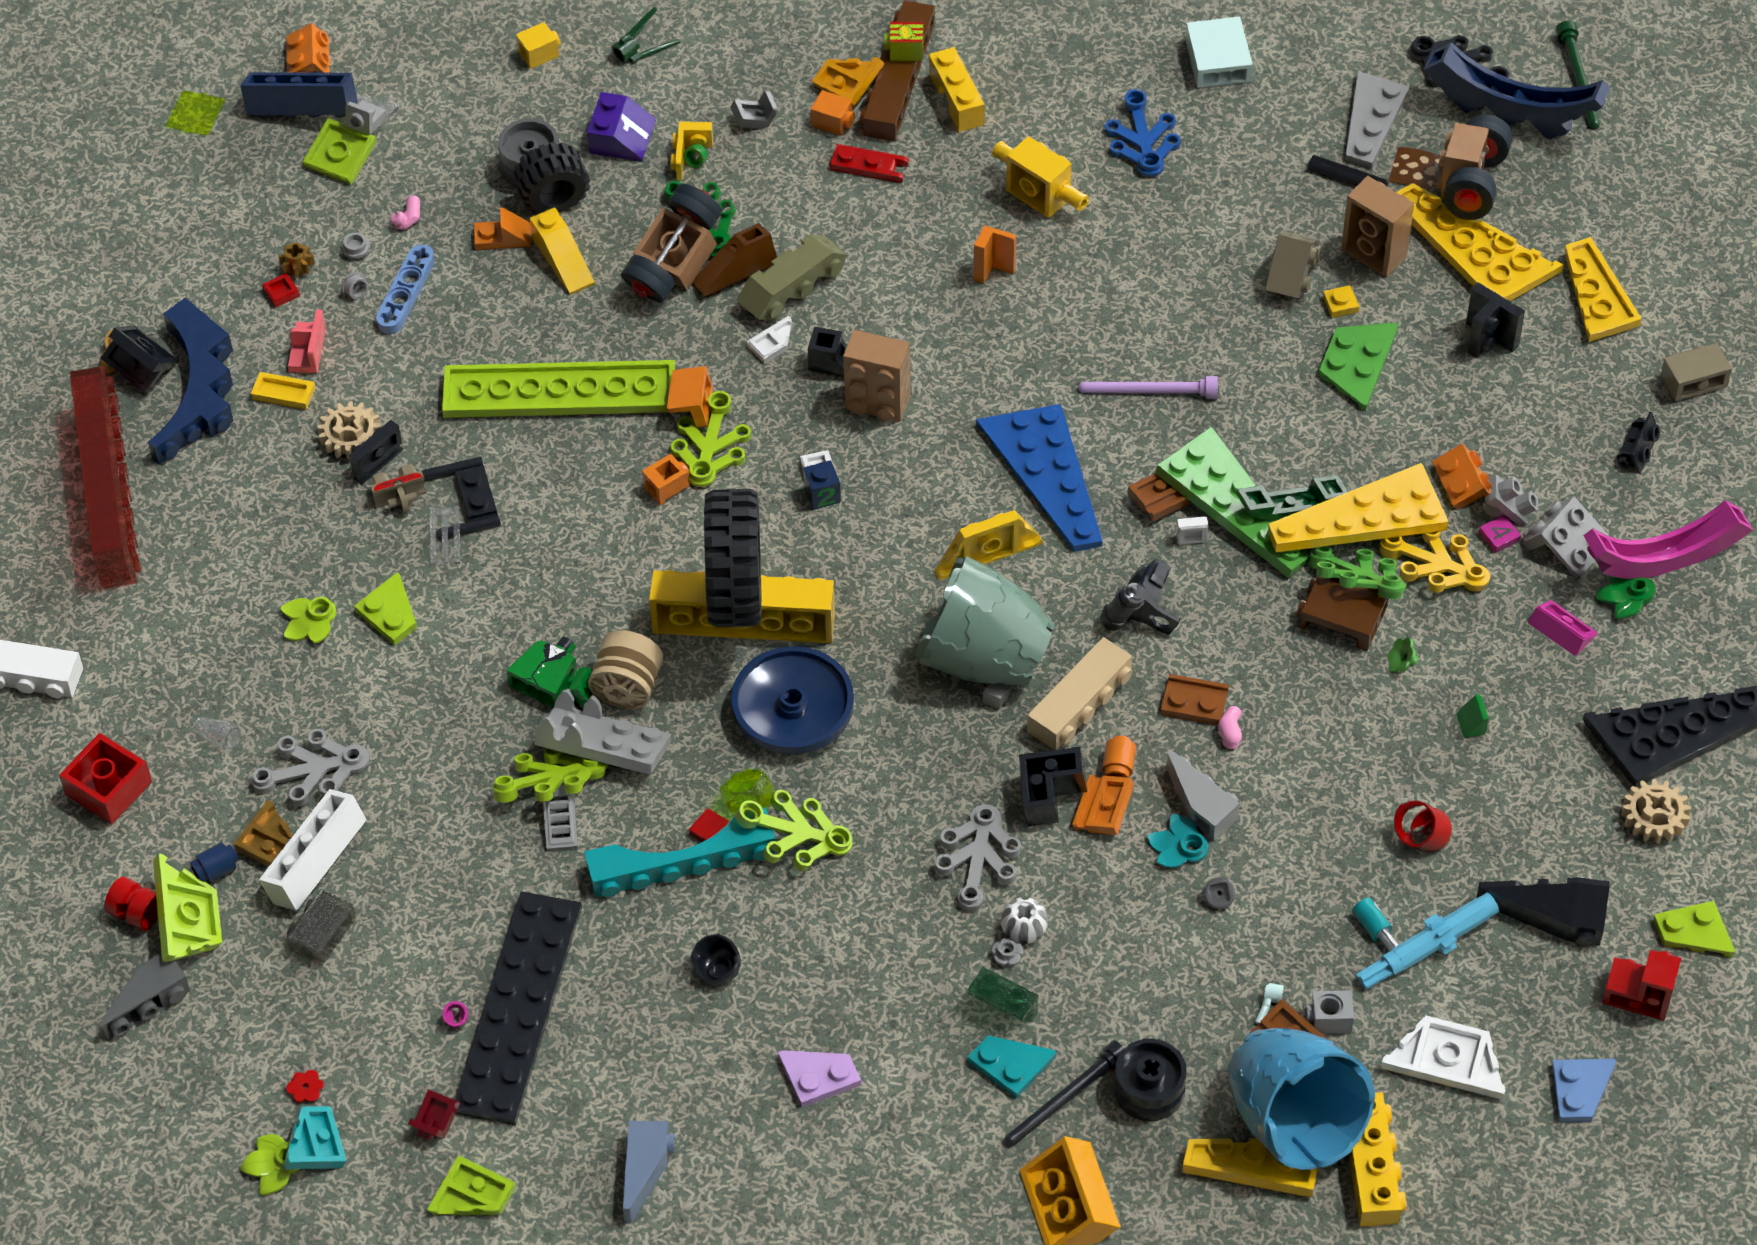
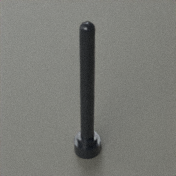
M1115 1040L1103 1048V1053L1100 1055V1060L1004 1137L1005 1145L1008 1147L1015 1146L1108 1069L1113 1070L1124 1047Z

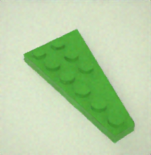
M1212 427L1157 465L1155 474L1286 577H1291L1307 564L1309 555L1304 549L1275 552L1268 535V524L1277 520L1260 519L1248 514L1236 491L1240 488L1254 487L1256 485Z

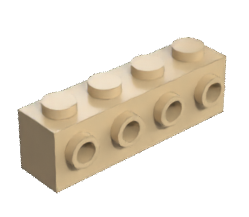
M1103 637L1027 715V732L1053 750H1058L1063 744H1068L1075 736L1076 730L1093 718L1095 710L1101 704L1105 705L1109 702L1114 690L1120 684L1125 685L1129 681L1133 673L1131 669L1132 655Z

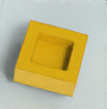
M1350 285L1323 291V299L1331 318L1359 312L1360 306Z

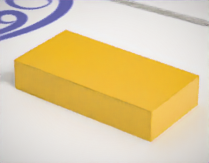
M259 372L251 391L252 400L307 410L316 388L315 382Z

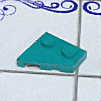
M988 1035L967 1056V1062L1017 1099L1056 1058L1057 1052L1049 1048Z
M302 1106L295 1118L284 1161V1169L342 1168L347 1160L331 1106Z

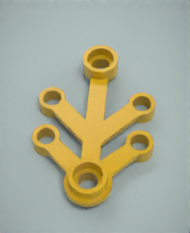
M1441 531L1431 532L1433 534H1422V539L1429 544L1433 553L1405 543L1402 536L1381 539L1379 551L1382 556L1396 559L1404 554L1427 563L1417 566L1414 562H1404L1401 565L1399 576L1407 582H1412L1419 577L1429 576L1427 587L1432 592L1439 593L1444 589L1461 585L1469 591L1477 592L1483 590L1490 581V572L1484 566L1475 564L1467 550L1469 541L1464 535L1456 534L1452 536L1449 545L1450 550L1457 554L1461 564L1451 560L1440 540ZM1449 572L1455 575L1445 577L1442 573Z

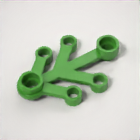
M1327 546L1315 547L1314 551L1310 554L1309 565L1317 569L1316 575L1322 578H1340L1339 585L1342 587L1378 589V595L1387 599L1401 598L1402 592L1406 590V583L1399 576L1395 575L1397 561L1390 558H1382L1379 560L1378 572L1382 573L1383 577L1373 572L1374 552L1372 550L1358 549L1356 551L1355 562L1359 564V567L1334 557L1332 549Z

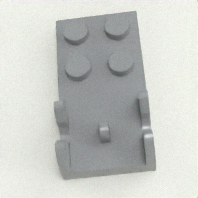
M565 689L557 697L555 706L549 716L544 717L538 724L534 745L651 775L670 745L671 734L662 732L657 728L635 725L626 720L602 716L601 704L593 695L585 702L584 709L578 710L574 706V697L571 691Z

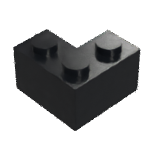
M1081 747L1019 755L1023 809L1028 826L1059 823L1057 796L1087 792L1086 770Z

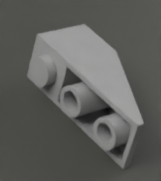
M1170 749L1167 752L1166 769L1188 819L1196 824L1200 832L1214 842L1238 820L1240 803L1232 793L1225 792L1218 787L1209 775L1202 774L1195 769L1187 758L1177 755Z

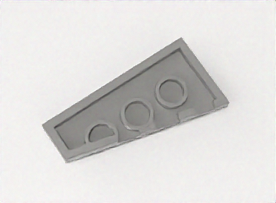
M1358 71L1345 161L1372 169L1409 94V86Z

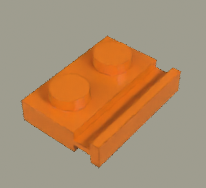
M1090 774L1087 781V792H1083L1072 823L1074 829L1080 831V829L1087 830L1088 833L1118 835L1134 788L1132 778L1114 776L1096 778Z

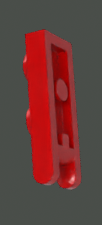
M837 144L830 163V170L902 183L904 175L895 172L896 166L907 167L910 160L906 156Z

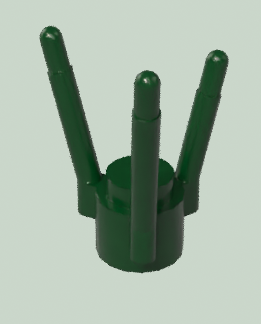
M653 7L626 35L611 46L614 55L623 63L630 60L634 64L641 58L681 43L680 39H676L638 53L640 44L635 37L645 27L644 24L657 12L656 7Z

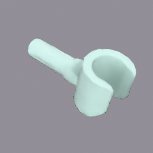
M1266 985L1264 1001L1255 1020L1256 1024L1259 1025L1260 1021L1267 1015L1271 1002L1278 1003L1282 999L1283 985Z

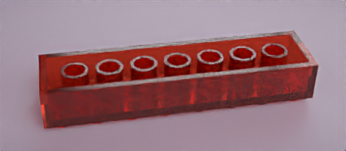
M104 366L69 371L92 556L102 589L138 583L136 572H142L140 557L136 549L139 546L136 531H134L133 527L135 525L133 508H129L131 507L132 494L130 485H126L128 484L129 472L127 463L123 462L125 461L126 449L124 440L121 439V434H123L121 417H116L119 416L120 404L118 395L115 394L113 376L107 377Z

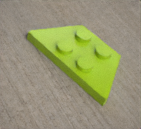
M158 854L153 859L162 961L170 962L218 948L222 943L217 890L206 882L198 880L194 874L185 868L181 872L177 871L165 863L168 857Z

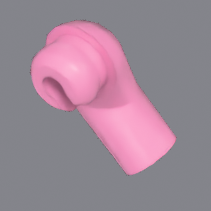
M409 196L406 199V212L397 211L398 216L393 213L391 223L396 229L406 230L419 221V197Z
M1230 706L1218 723V730L1223 738L1222 743L1227 749L1237 748L1242 739V733L1237 723L1242 712L1236 706Z

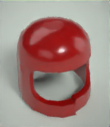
M1416 800L1408 801L1404 804L1401 803L1395 812L1394 829L1398 838L1404 844L1425 852H1434L1445 847L1450 841L1452 824L1449 817L1442 810ZM1416 806H1425L1426 809L1420 811L1413 819L1411 833L1404 832L1402 820L1407 811ZM1423 826L1422 832L1426 835V830L1430 827L1432 833L1427 840L1416 844L1412 837L1413 830Z

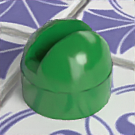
M693 144L684 151L683 157L688 166L699 168L706 162L708 152L701 144ZM696 152L700 155L697 160L693 157Z

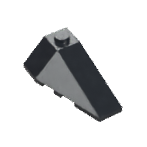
M1574 877L1567 878V883L1550 884L1549 879H1538L1537 884L1523 885L1517 880L1479 882L1476 898L1489 893L1496 901L1499 913L1566 941L1576 942L1583 947H1590L1601 944L1610 881Z

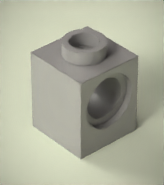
M1351 990L1313 991L1311 1004H1306V1020L1312 1023V1026L1321 1034L1352 1033L1354 1012ZM1324 1011H1331L1335 1014L1328 1015L1325 1014Z

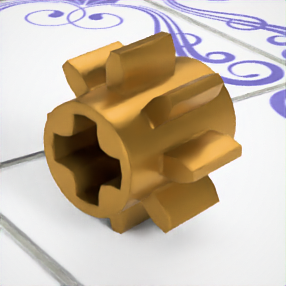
M298 242L284 246V254L278 255L283 273H290L295 278L305 273L309 274V266L315 265L314 255L311 254L310 246L304 247Z

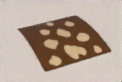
M1398 147L1388 182L1406 185L1414 183L1430 191L1440 155L1415 148Z

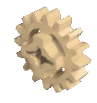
M349 401L347 407H343L341 403H338L337 410L334 411L328 408V417L321 416V425H318L317 428L321 446L325 445L327 453L335 451L336 458L346 454L347 459H350L349 454L352 453L353 449L371 437L374 431L381 427L379 415H374L372 407L365 410L364 403L361 402L357 407H354L353 402Z
M1656 779L1652 780L1651 785L1640 781L1639 789L1632 786L1629 795L1624 797L1621 813L1623 817H1626L1624 825L1626 827L1634 826L1632 833L1634 836L1639 833L1644 834L1643 841L1645 842L1650 837H1654L1657 844H1660L1661 837H1665L1671 842L1674 834L1681 836L1684 827H1688L1691 806L1686 805L1687 795L1679 796V787L1674 789L1668 788L1669 781H1665L1662 786L1658 785Z

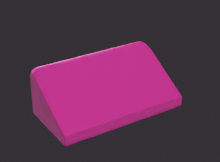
M1552 600L1536 606L1528 621V624L1574 656L1580 653L1598 635L1595 630Z

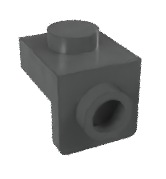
M764 91L759 101L734 99L730 107L739 127L760 129L769 127L778 110L770 91Z

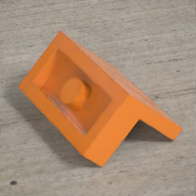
M984 225L974 244L973 281L983 284L992 268L1014 274L1016 270V235Z
M706 366L673 370L667 402L669 413L691 411L696 428L708 426L710 412L708 398L713 392V385Z

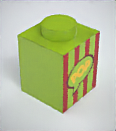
M890 22V33H884V50H890V61H923V22Z

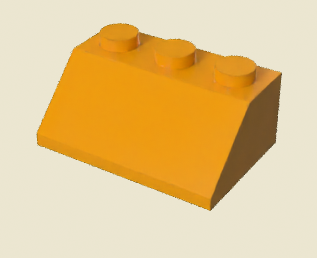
M1064 1136L1019 1169L1045 1245H1092L1101 1242L1120 1228L1091 1142Z

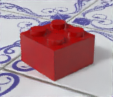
M101 733L59 774L64 793L67 797L110 824H113L152 783L145 760Z

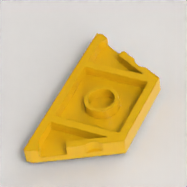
M1015 510L999 513L990 519L971 523L959 529L934 572L940 581L949 577L957 558L964 559L965 556H968L980 563L988 564L1042 545L1044 542L1039 533Z

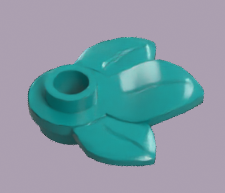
M1179 814L1171 815L1170 830L1150 833L1147 836L1152 849L1160 853L1157 864L1167 868L1180 867L1187 861H1201L1208 853V843L1201 834L1197 833L1196 824ZM1189 846H1195V847H1197L1198 849H1197V850H1189V849H1187V848H1188Z

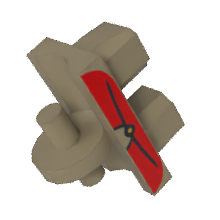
M408 464L398 470L399 477L389 480L387 473L382 472L373 475L371 491L375 507L379 508L389 505V508L400 505L403 513L409 512L408 503L418 500L417 496L427 493L422 471H416L412 464Z

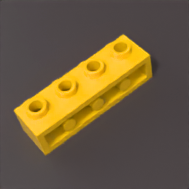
M1383 1092L1375 1093L1373 1111L1369 1123L1360 1141L1349 1153L1360 1226L1399 1224L1401 1212H1406L1405 1193L1399 1192L1398 1182H1401L1402 1179L1401 1166L1399 1162L1394 1163L1393 1153L1397 1152L1395 1133H1389L1388 1124H1392L1390 1104L1385 1105Z

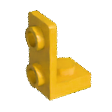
M679 121L678 133H673V149H676V154H671V170H676V180H682L685 147L701 144L704 148H713L712 122Z

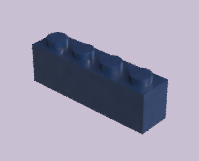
M249 72L240 85L247 115H258L260 117L269 115H283L284 117H293L295 115H308L310 117L334 115L340 118L346 116V105L349 102L358 103L352 73Z

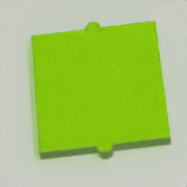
M183 90L166 123V127L183 130L185 133L193 132L209 136L226 100L225 98L207 95L206 92L200 94Z

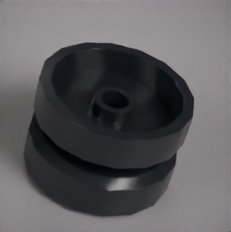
M1148 1038L1132 1042L1124 1048L1116 1061L1114 1096L1119 1107L1133 1118L1141 1121L1155 1122L1170 1117L1180 1108L1185 1097L1186 1062L1181 1052L1168 1042Z

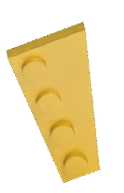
M1189 1139L1182 1173L1312 1198L1318 1168L1301 1170L1288 1167L1278 1161L1258 1139H1249L1246 1143H1233L1232 1139Z

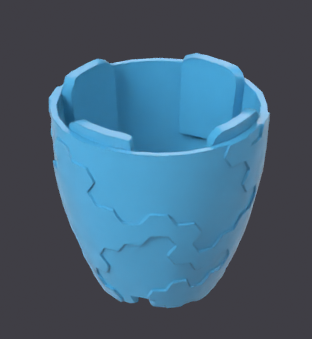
M1289 1028L1253 1031L1244 1037L1243 1044L1235 1049L1230 1063H1228V1078L1231 1092L1242 1119L1251 1134L1278 1161L1288 1167L1301 1170L1324 1168L1337 1162L1349 1154L1360 1141L1372 1116L1375 1090L1369 1071L1362 1062L1333 1044L1332 1041L1309 1032Z

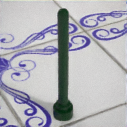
M1570 20L1563 21L1555 27L1557 39L1566 47L1577 86L1588 85L1576 45L1579 35L1576 23ZM1597 111L1586 113L1589 127L1591 129L1599 128L1600 121Z

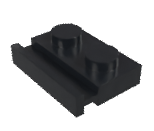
M390 420L384 426L377 428L371 437L364 443L357 445L352 453L349 454L352 473L356 475L354 480L361 485L403 451V448L400 447L402 444L400 428L394 421Z

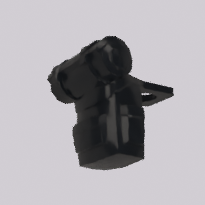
M1155 559L1149 564H1143L1137 568L1129 579L1128 585L1122 589L1119 588L1111 603L1105 604L1100 615L1103 626L1108 630L1116 631L1124 627L1131 619L1170 635L1179 625L1180 619L1160 608L1156 602L1172 567ZM1154 617L1165 618L1169 624H1160Z

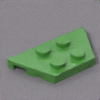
M1399 323L1337 327L1320 366L1319 376L1328 384L1334 385L1342 395H1348L1356 401L1361 410L1366 411L1398 332Z

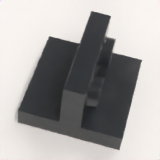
M1477 282L1471 289L1466 324L1471 327L1467 353L1478 358L1483 351L1489 352L1495 342L1513 352L1520 344L1525 310Z
M135 325L114 327L108 336L113 341L100 358L144 394L151 390L164 370H171L179 361Z

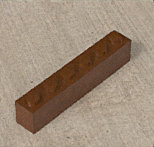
M903 0L901 9L895 11L893 22H923L924 58L935 25V5ZM883 49L880 59L884 66L873 80L874 88H869L867 108L861 110L859 124L863 125L864 136L896 141L922 61H890V50Z

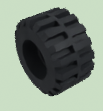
M552 142L549 145H539L538 148L529 150L528 154L523 155L519 159L520 162L515 165V171L513 172L515 183L526 208L532 210L534 214H540L552 208H556L558 213L568 211L571 207L577 206L580 200L586 197V192L590 188V179L578 151L571 145L567 146L566 143L556 144V142Z

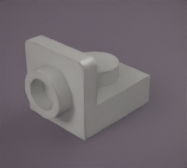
M362 101L359 105L349 102L346 105V127L370 135L386 119L387 110Z

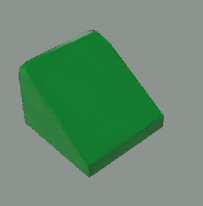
M1476 694L1456 714L1464 738L1485 735L1487 731L1489 717L1482 696Z

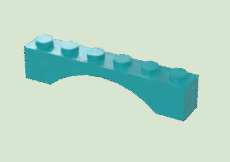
M762 808L764 814L768 815L767 809ZM735 815L727 826L713 837L682 850L664 853L641 852L612 844L584 851L594 897H612L617 895L619 891L632 888L641 890L652 883L661 881L667 883L674 882L681 876L690 874L703 875L711 869L718 867L732 868L743 861L751 859L765 860L763 850L769 842L776 841L772 829L758 825L749 829L741 827ZM769 849L772 854H776L775 850Z

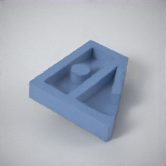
M1616 1059L1553 1060L1552 1071L1559 1122L1592 1121L1610 1076L1614 1071Z

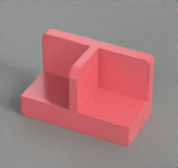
M316 310L314 323L297 322L296 328L290 330L292 347L288 362L289 372L317 374L326 332L322 310Z

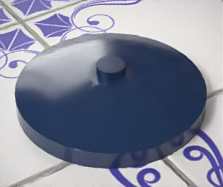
M801 646L772 649L752 659L738 674L731 696L733 716L741 732L759 747L781 754L808 753L830 744L845 730L854 709L853 686L845 669L831 656L816 649Z

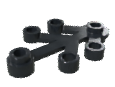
M1456 35L1452 39L1437 42L1429 36H1419L1410 45L1411 56L1416 60L1422 61L1424 66L1433 50L1451 42L1472 60L1489 62L1493 56V49L1488 45H1481L1477 49L1467 50L1468 38L1463 35ZM1486 52L1488 55H1482L1481 53ZM1494 66L1489 69L1509 78V72L1504 67ZM1429 76L1427 77V83L1430 86L1439 87Z

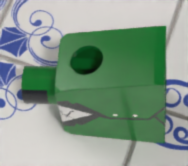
M561 637L555 646L543 640L537 641L507 669L509 686L554 708L557 697L563 690L569 689V681L577 673L576 659L572 655L576 645L567 637Z

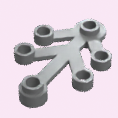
M313 729L308 734L310 747L315 750L323 749L334 755V757L324 759L297 746L292 736H283L277 743L279 753L284 757H292L305 764L275 771L264 767L258 768L251 776L252 788L258 794H268L275 789L277 783L307 776L301 785H296L289 791L291 803L297 807L304 806L309 800V795L327 771L338 769L332 778H326L321 781L319 788L322 797L328 792L325 791L327 787L331 786L334 787L333 790L339 791V788L351 773H358L366 768L369 763V753L366 748L357 744L344 747L328 739L322 729ZM316 737L322 738L320 741H313ZM286 744L292 745L290 748H283ZM352 755H358L355 759L349 758ZM267 776L265 780H258L260 777ZM297 794H303L301 798L294 797Z
M984 804L977 806L971 812L970 821L957 829L946 828L941 832V845L948 850L955 849L959 845V841L976 832L975 841L952 855H939L935 861L936 872L939 875L947 876L954 871V868L971 859L967 884L958 893V905L965 912H976L983 905V893L979 889L984 860L995 871L1000 883L1009 885L1016 879V868L1014 865L1003 862L988 844V838L990 834L1002 846V853L1007 858L1019 856L1021 842L1016 837H1009L1000 826L1001 814L992 805ZM988 815L991 818L982 819L981 816ZM950 836L955 838L953 841L945 840L946 837ZM1009 845H1013L1017 848L1014 850H1009L1006 847ZM948 863L950 864V866L941 867L940 864ZM1008 871L1011 875L1003 876L1001 873ZM974 894L976 896L974 898H967L965 895Z

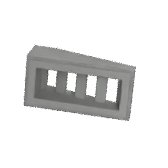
M561 785L554 792V797L551 800L543 802L547 852L578 849L575 795L565 792L564 785ZM569 810V812L551 814L552 811ZM570 822L569 825L552 826V824ZM570 833L571 837L552 838V835Z

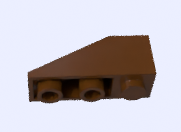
M760 223L734 234L692 282L693 286L705 297L717 293L720 289L730 284L743 281L758 270H767L771 266V261L777 258L771 234Z

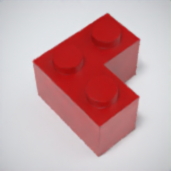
M1651 949L1646 965L1638 964L1632 959L1614 957L1602 1004L1665 1021L1682 958L1673 956L1666 951Z

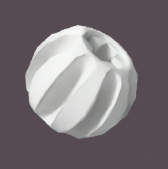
M1021 897L1013 899L1012 904H1007L1001 915L1002 929L1005 935L1010 936V939L1015 943H1020L1023 940L1027 944L1034 943L1037 937L1043 936L1047 928L1046 922L1048 917L1043 906L1038 904L1037 900L1032 898L1028 900H1023Z

